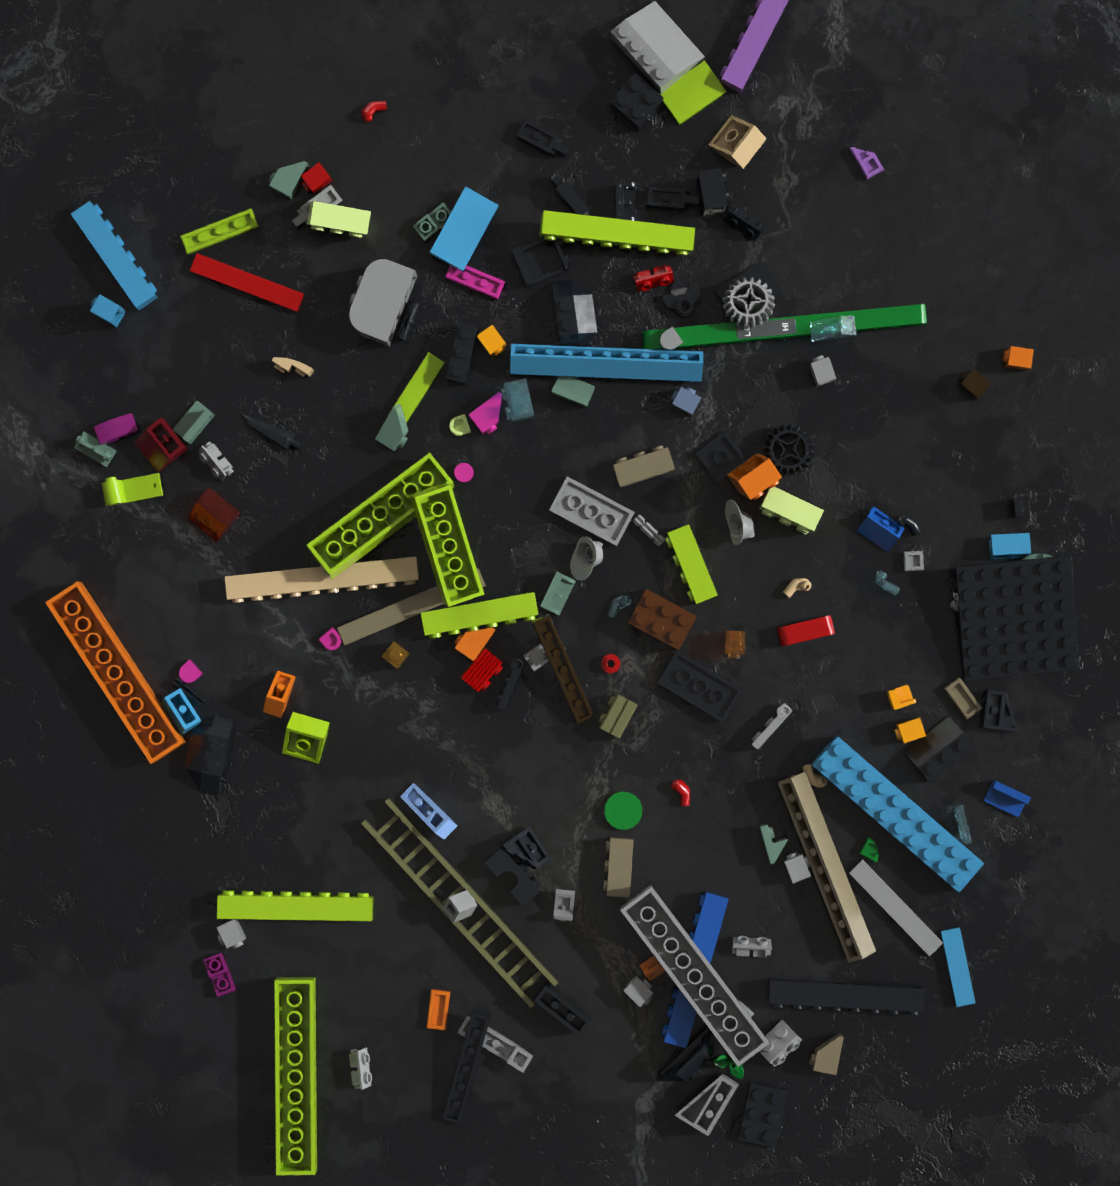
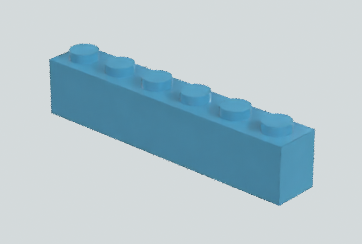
M89 201L71 213V215L134 306L141 310L158 298L155 294L157 289L152 282L148 283L145 280L146 273L141 266L136 267L133 262L136 260L130 251L126 252L122 247L125 243L119 235L115 236L111 230L114 227L108 219L104 221L101 216L103 212L97 203L93 205Z

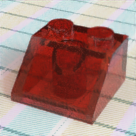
M208 487L196 502L187 518L214 541L218 542L241 512Z

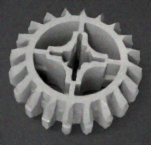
M744 277L742 283L736 280L735 285L731 284L729 290L725 291V297H723V302L725 303L723 309L727 310L725 315L727 317L731 316V323L737 320V326L743 323L745 329L748 327V324H751L752 328L755 327V323L761 326L763 321L767 322L768 316L773 314L772 309L775 307L773 303L775 298L771 295L772 290L767 289L766 283L761 285L760 279L754 282L753 277L750 278V281H747ZM750 297L751 304H749V309H747V302ZM737 308L742 309V310L744 311V313H742V312H740L739 310H737Z

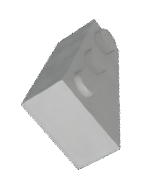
M722 1074L675 1116L709 1136L739 1084Z

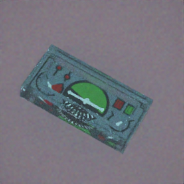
M954 805L953 810L961 841L964 844L972 843L963 805Z

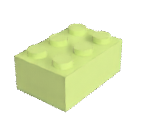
M310 201L307 224L311 225V229L324 231L325 227L330 228V232L338 234L348 231L349 236L362 238V234L368 233L371 211Z
M776 487L768 488L759 507L763 515L770 518L775 516L779 518L780 523L786 526L792 524L797 527V531L803 534L815 531L824 510Z

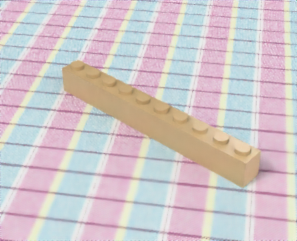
M417 557L354 563L332 580L322 567L225 576L227 600H232V603L244 602V598H251V601L263 600V596H270V599L282 598V594L298 597L301 596V592L317 595L320 594L321 590H328V593H337L340 588H347V591H356L359 586H366V589H375L378 584H385V587H394L397 582H404V585L416 584L415 581L419 580Z

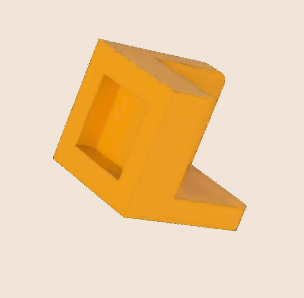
M908 685L886 691L892 710L916 703Z

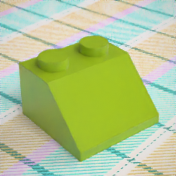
M293 712L286 728L282 753L319 764L330 722Z

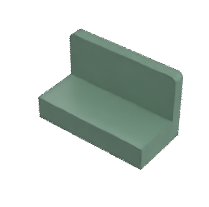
M558 376L551 394L587 408L595 386L571 376Z
M196 401L173 430L189 444H192L215 414L199 401Z

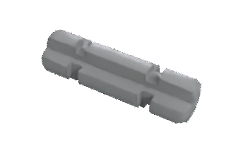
M638 515L633 520V523L637 527L639 526L646 536L653 539V542L658 547L665 542V538L661 534L658 535V531L648 522H645L641 515Z

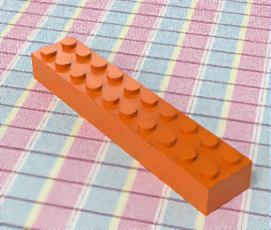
M77 581L45 602L150 764L157 762L186 743L84 584Z

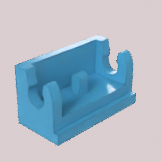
M1030 534L991 535L989 540L990 560L1018 559L1030 556Z

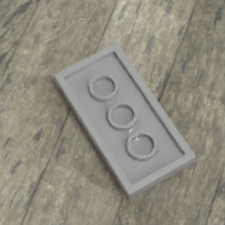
M568 476L549 511L615 546L618 545L635 513Z

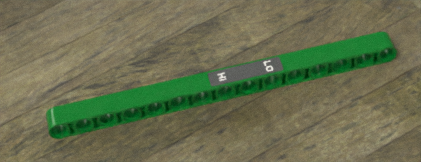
M925 304L771 318L767 322L763 321L761 326L755 323L754 328L751 327V324H748L746 329L743 323L737 326V322L677 327L674 329L683 341V344L675 349L920 326L927 324ZM670 328L643 331V349L666 350L661 346L660 338Z

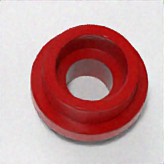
M608 654L603 657L601 666L605 672L615 673L620 668V660L616 655ZM609 660L614 661L613 667H608L607 662Z

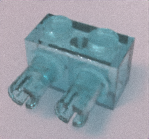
M526 378L504 383V388L501 389L503 400L507 399L509 407H505L507 419L511 418L512 422L534 418Z

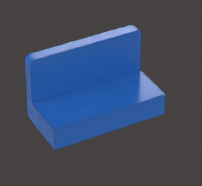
M873 506L865 520L858 527L857 532L886 552H889L905 528Z
M993 780L984 801L1019 817L1024 805L1029 803L1031 797Z

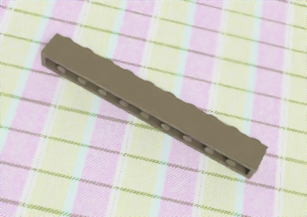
M806 772L792 775L777 783L847 960L852 962L864 959L876 952V949Z

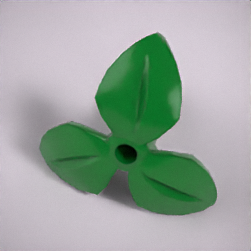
M721 1054L714 1059L713 1064L716 1067L725 1068L729 1065L730 1073L738 1079L743 1078V1066L740 1065L738 1067L731 1057L728 1058L726 1055Z

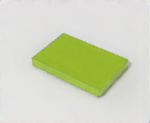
M704 60L660 95L664 98L663 103L677 123L681 125L724 95L726 90Z

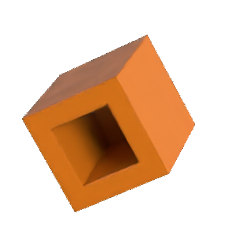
M1010 346L1008 350L1004 351L1003 362H1006L1005 367L1028 371L1031 369L1034 349Z

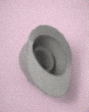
M728 500L725 505V515L730 530V537L733 544L739 545L743 539L754 537V524L751 516L746 512L740 511L735 501Z
M587 536L579 539L570 562V570L575 579L585 580L591 574L593 567L601 563L603 559V544L601 542L592 541Z

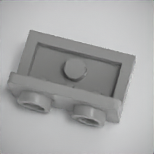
M781 1020L765 1036L769 1044L759 1052L769 1063L776 1067L785 1061L786 1056L791 1051H795L799 1047L802 1039Z

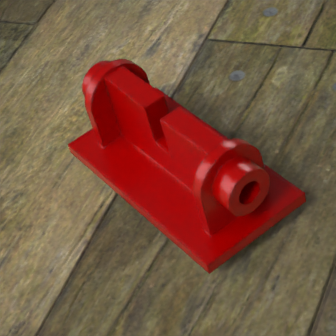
M664 265L653 268L654 275L650 274V270L637 272L636 275H633L637 292L648 291L651 288L666 286L674 282L671 267Z

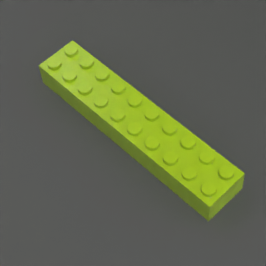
M277 977L275 979L276 1175H315L317 1172L316 977Z

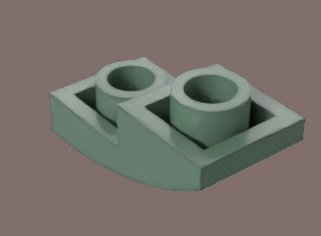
M443 202L430 214L425 215L413 227L423 240L426 241L442 230L451 211Z

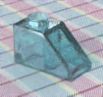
M837 316L810 322L812 341L838 339L856 335L854 316Z

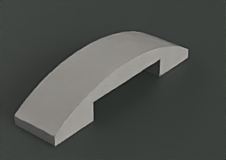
M470 1016L466 1017V1019L464 1020L463 1024L457 1032L464 1037L466 1035V1031L470 1021ZM487 1028L482 1047L524 1073L533 1055L492 1028Z

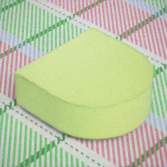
M465 414L454 417L450 421L449 428L454 435L462 436L471 433Z

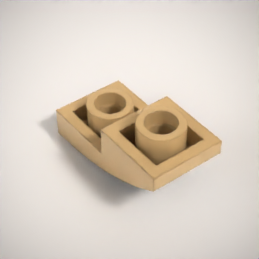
M274 357L272 359L275 363L274 367L282 373L285 370L290 373L293 367L296 368L294 371L303 377L305 374L310 377L314 372L311 367L292 359Z

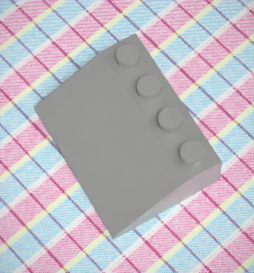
M656 1L631 15L611 31L612 40L660 94L665 92L705 58Z

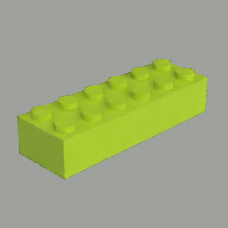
M445 482L410 494L443 604L450 607L484 595L451 485Z

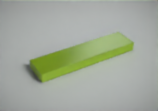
M248 209L180 237L189 255L256 229L259 226L253 210Z
M429 352L394 405L396 406L398 403L402 405L406 423L445 364V362Z

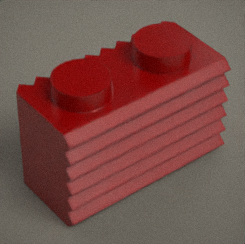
M484 648L460 678L477 692L480 690L485 691L491 684L488 681L491 676H497L503 669L500 666L503 662Z

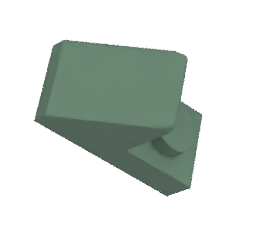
M767 824L759 825L769 863L773 864L788 839L784 838L772 842V839L775 838L772 827H768Z

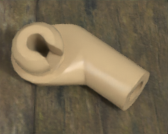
M811 764L802 767L803 772H806L810 785L818 788L826 786V777L815 774Z

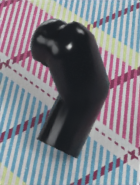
M905 513L897 517L898 524L900 526L907 524L914 536L922 532L913 517Z

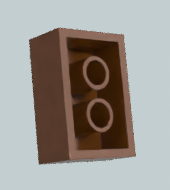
M645 589L628 624L679 650L697 616Z

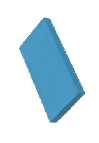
M465 186L429 254L463 272L499 205Z

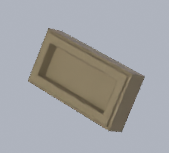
M960 677L943 688L966 720L982 709Z

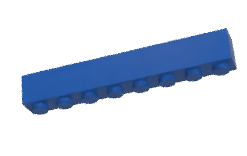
M705 891V894L700 896L698 906H701L699 914L696 913L694 916L693 925H696L694 933L690 932L689 936L709 963H711L729 899ZM674 988L672 999H674L673 1007L669 1006L666 1017L669 1018L667 1025L663 1026L661 1036L664 1037L663 1040L666 1043L687 1048L697 1011L681 990Z

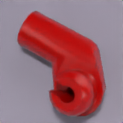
M386 101L368 103L361 111L362 119L368 122L372 120V115L375 111H386Z
M682 780L672 781V790H676L681 795L680 806H689L690 788Z

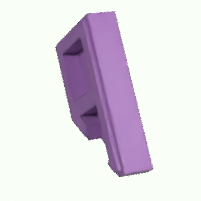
M855 147L849 149L866 180L884 170L875 153L856 149Z

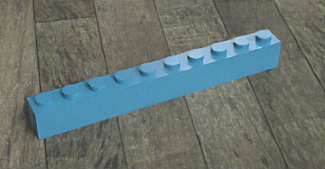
M511 344L510 374L702 382L703 352Z

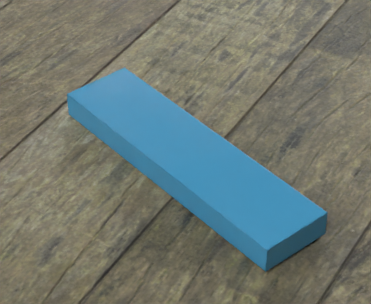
M960 927L941 930L940 933L955 1005L960 1007L975 1004Z

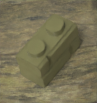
M617 694L616 697L611 696L607 704L610 708L607 714L602 713L598 723L601 724L599 728L620 739L638 705Z

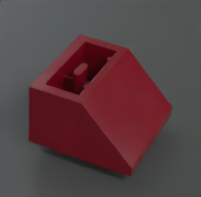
M162 417L149 426L134 442L158 473L188 450Z

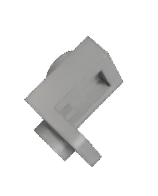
M556 889L553 919L572 921L575 891Z

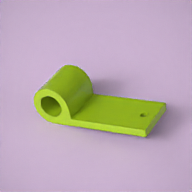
M159 473L125 480H117L116 477L105 478V482L101 483L105 506L163 496Z

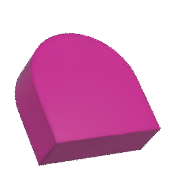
M334 627L318 639L328 650L338 649L342 642L341 636Z
M188 660L179 671L180 678L187 683L196 681L203 674L191 660Z

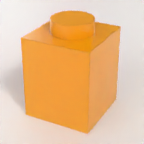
M493 325L477 335V339L490 356H498L505 350L506 343Z
M919 717L896 724L897 729L894 730L897 740H901L902 743L926 736Z

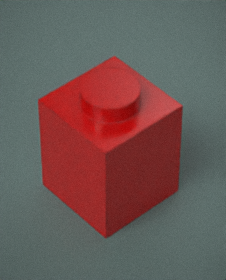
M320 162L301 175L304 180L301 184L307 192L311 190L313 194L332 182L331 177Z

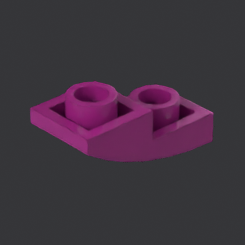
M132 413L101 423L94 427V431L99 445L118 441L120 437L135 434L138 432V428Z
M222 953L203 960L217 997L237 991Z

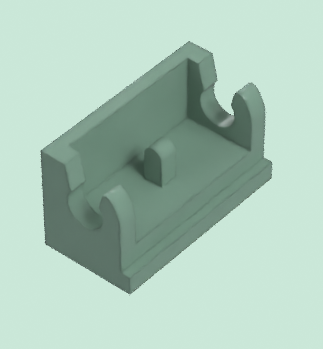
M556 572L540 607L560 615L576 581Z

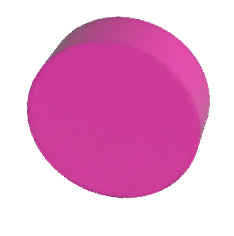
M461 463L456 466L454 474L458 481L468 482L473 478L474 471L469 464Z

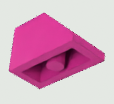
M500 392L469 414V417L482 434L487 432L489 435L497 429L496 425L499 422L502 394Z

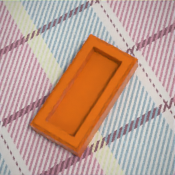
M431 989L427 1028L446 1031L450 991Z

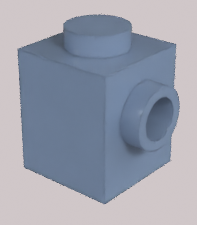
M687 386L685 389L681 387L679 391H674L670 399L673 401L671 406L692 416L701 397L695 394V390Z

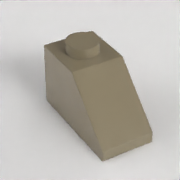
M836 1034L817 1047L814 1054L811 1053L809 1065H812L813 1071L832 1075L837 1074L844 1038L842 1034Z

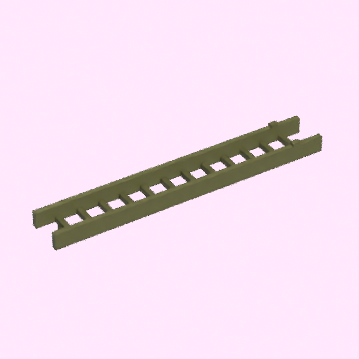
M388 798L385 803L396 814L378 831L367 820H364L361 824L448 918L449 916L443 909L448 898L460 893L463 889L469 892L475 899V902L487 914L469 930L460 921L453 924L529 1007L532 1008L535 1003L524 990L539 980L538 977L542 974L554 986L558 984V981L393 801ZM400 818L409 829L392 845H389L381 834ZM413 832L422 843L403 860L394 848ZM426 846L435 857L416 874L407 865V862ZM439 860L448 871L429 888L420 877ZM452 875L461 885L441 902L433 891ZM491 917L500 928L483 944H480L472 933ZM504 931L513 942L494 959L485 948ZM517 945L526 956L507 973L498 962ZM530 959L539 970L520 987L511 976Z

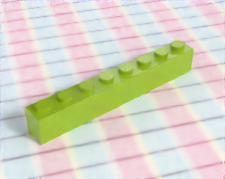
M544 210L541 213L539 236L544 237V240L555 241V238L563 239V242L574 243V240L582 241L584 245H593V243H601L602 247L620 245V249L637 247L639 251L644 252L654 249L657 250V253L668 254L669 251L676 252V255L687 256V253L690 254L693 251L695 228Z
M225 890L223 894L217 895V919L372 921L373 896H369V893H357V896H350L348 892H339L338 896H330V892H319V895H311V892H300V895H292L290 891H282L280 895H273V891H261V894H253V891H242V894H234V891Z

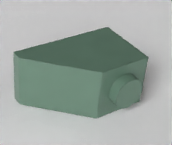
M303 161L279 168L276 173H272L269 179L270 188L292 200L302 181L301 175L307 172L310 167L309 164Z
M398 403L393 407L375 438L393 451L398 447L402 448L408 439L405 437L408 433V427L402 405Z

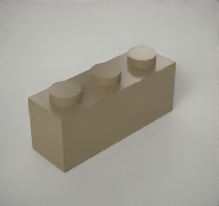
M663 446L653 448V452L645 454V451L634 454V458L627 460L626 457L616 460L613 469L619 488L674 471L675 467L668 447L663 448Z
M610 837V841H606L605 853H609V861L605 860L604 872H608L607 880L603 881V891H607V896L630 898L633 838Z

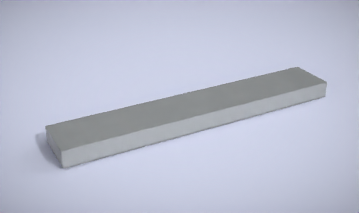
M863 859L848 872L928 956L943 944Z

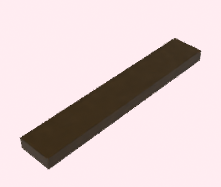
M550 614L531 621L575 722L579 724L594 717Z

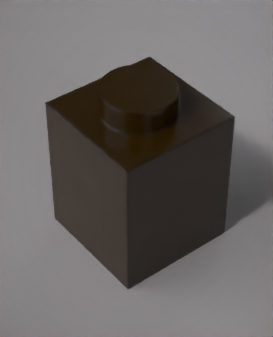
M975 369L970 372L966 371L960 377L962 382L959 386L975 400L979 399L991 385Z

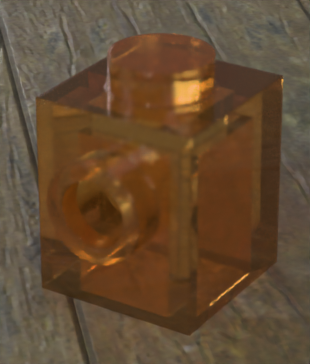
M725 631L724 654H729L728 658H740V654H745V631Z

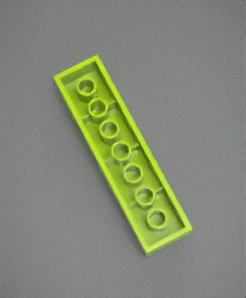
M428 453L308 543L307 548L332 580L416 517L410 494L445 482L450 484L453 489V481L434 457Z

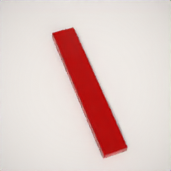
M198 253L190 269L195 274L298 312L304 297V293Z

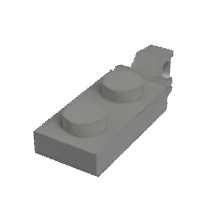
M330 185L297 210L299 216L293 219L292 222L296 227L303 222L307 224L310 201L337 205L342 199L332 185Z
M785 703L777 709V717L775 719L771 717L764 725L767 728L762 733L758 731L751 739L754 741L752 746L758 750L793 710Z

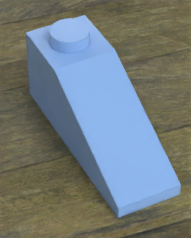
M413 783L400 796L433 832L441 838L445 839L457 827L452 819L416 784Z

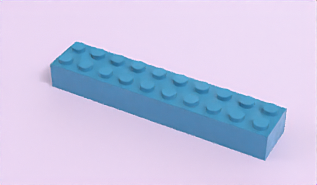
M838 736L832 739L811 764L955 891L960 892L984 865L978 857Z

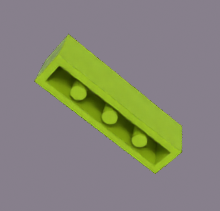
M688 524L668 532V537L665 540L669 549L673 548L675 555L672 557L676 567L680 565L682 570L680 577L683 584L687 583L689 587L687 594L690 601H694L696 605L718 596L690 525Z

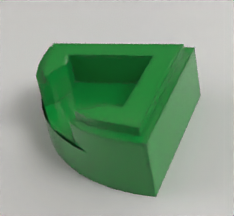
M867 837L859 854L877 863L879 857L877 845L870 837Z

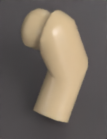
M805 578L793 579L783 593L790 598L795 591L810 590L811 583Z

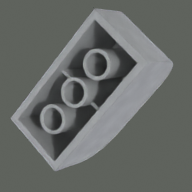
M379 259L372 262L366 268L363 276H359L356 284L358 286L357 293L352 294L349 302L351 304L349 316L352 325L361 336L390 347L416 281V271L390 260Z

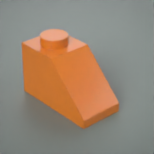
M492 627L465 632L464 635L460 633L454 642L457 644L455 649L474 661L496 629Z
M277 671L266 696L264 713L282 717L296 676Z

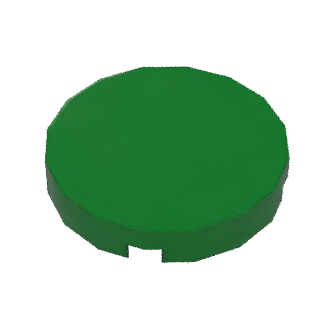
M620 791L608 798L604 814L611 826L627 830L639 823L642 817V805L634 794Z

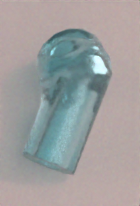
M878 571L877 575L874 576L875 582L884 591L897 595L900 588L885 580L887 577L886 573Z
M621 595L614 598L608 616L617 619L619 609L632 604L631 597Z

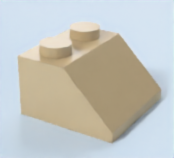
M731 115L709 143V146L732 164L744 169L764 143L766 137L755 125Z

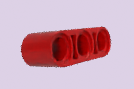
M831 615L777 628L781 647L835 634Z

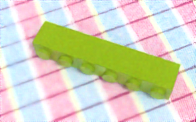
M535 592L421 613L425 636L429 635L430 639L441 637V633L448 632L449 635L459 634L460 629L467 628L468 632L479 630L478 626L486 625V628L497 627L498 622L505 621V625L517 623L516 619L524 618V621L535 620V616L539 615Z

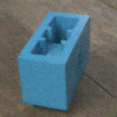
M100 294L98 298L95 297L90 305V311L115 327L119 325L126 312L121 306Z

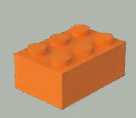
M756 453L742 465L727 474L739 494L750 500L761 497L764 494L762 491L768 487H775L779 483L778 480L782 478L770 458Z

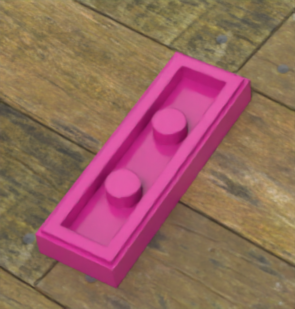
M450 265L445 276L446 279L497 300L505 284V281L467 265L463 272Z

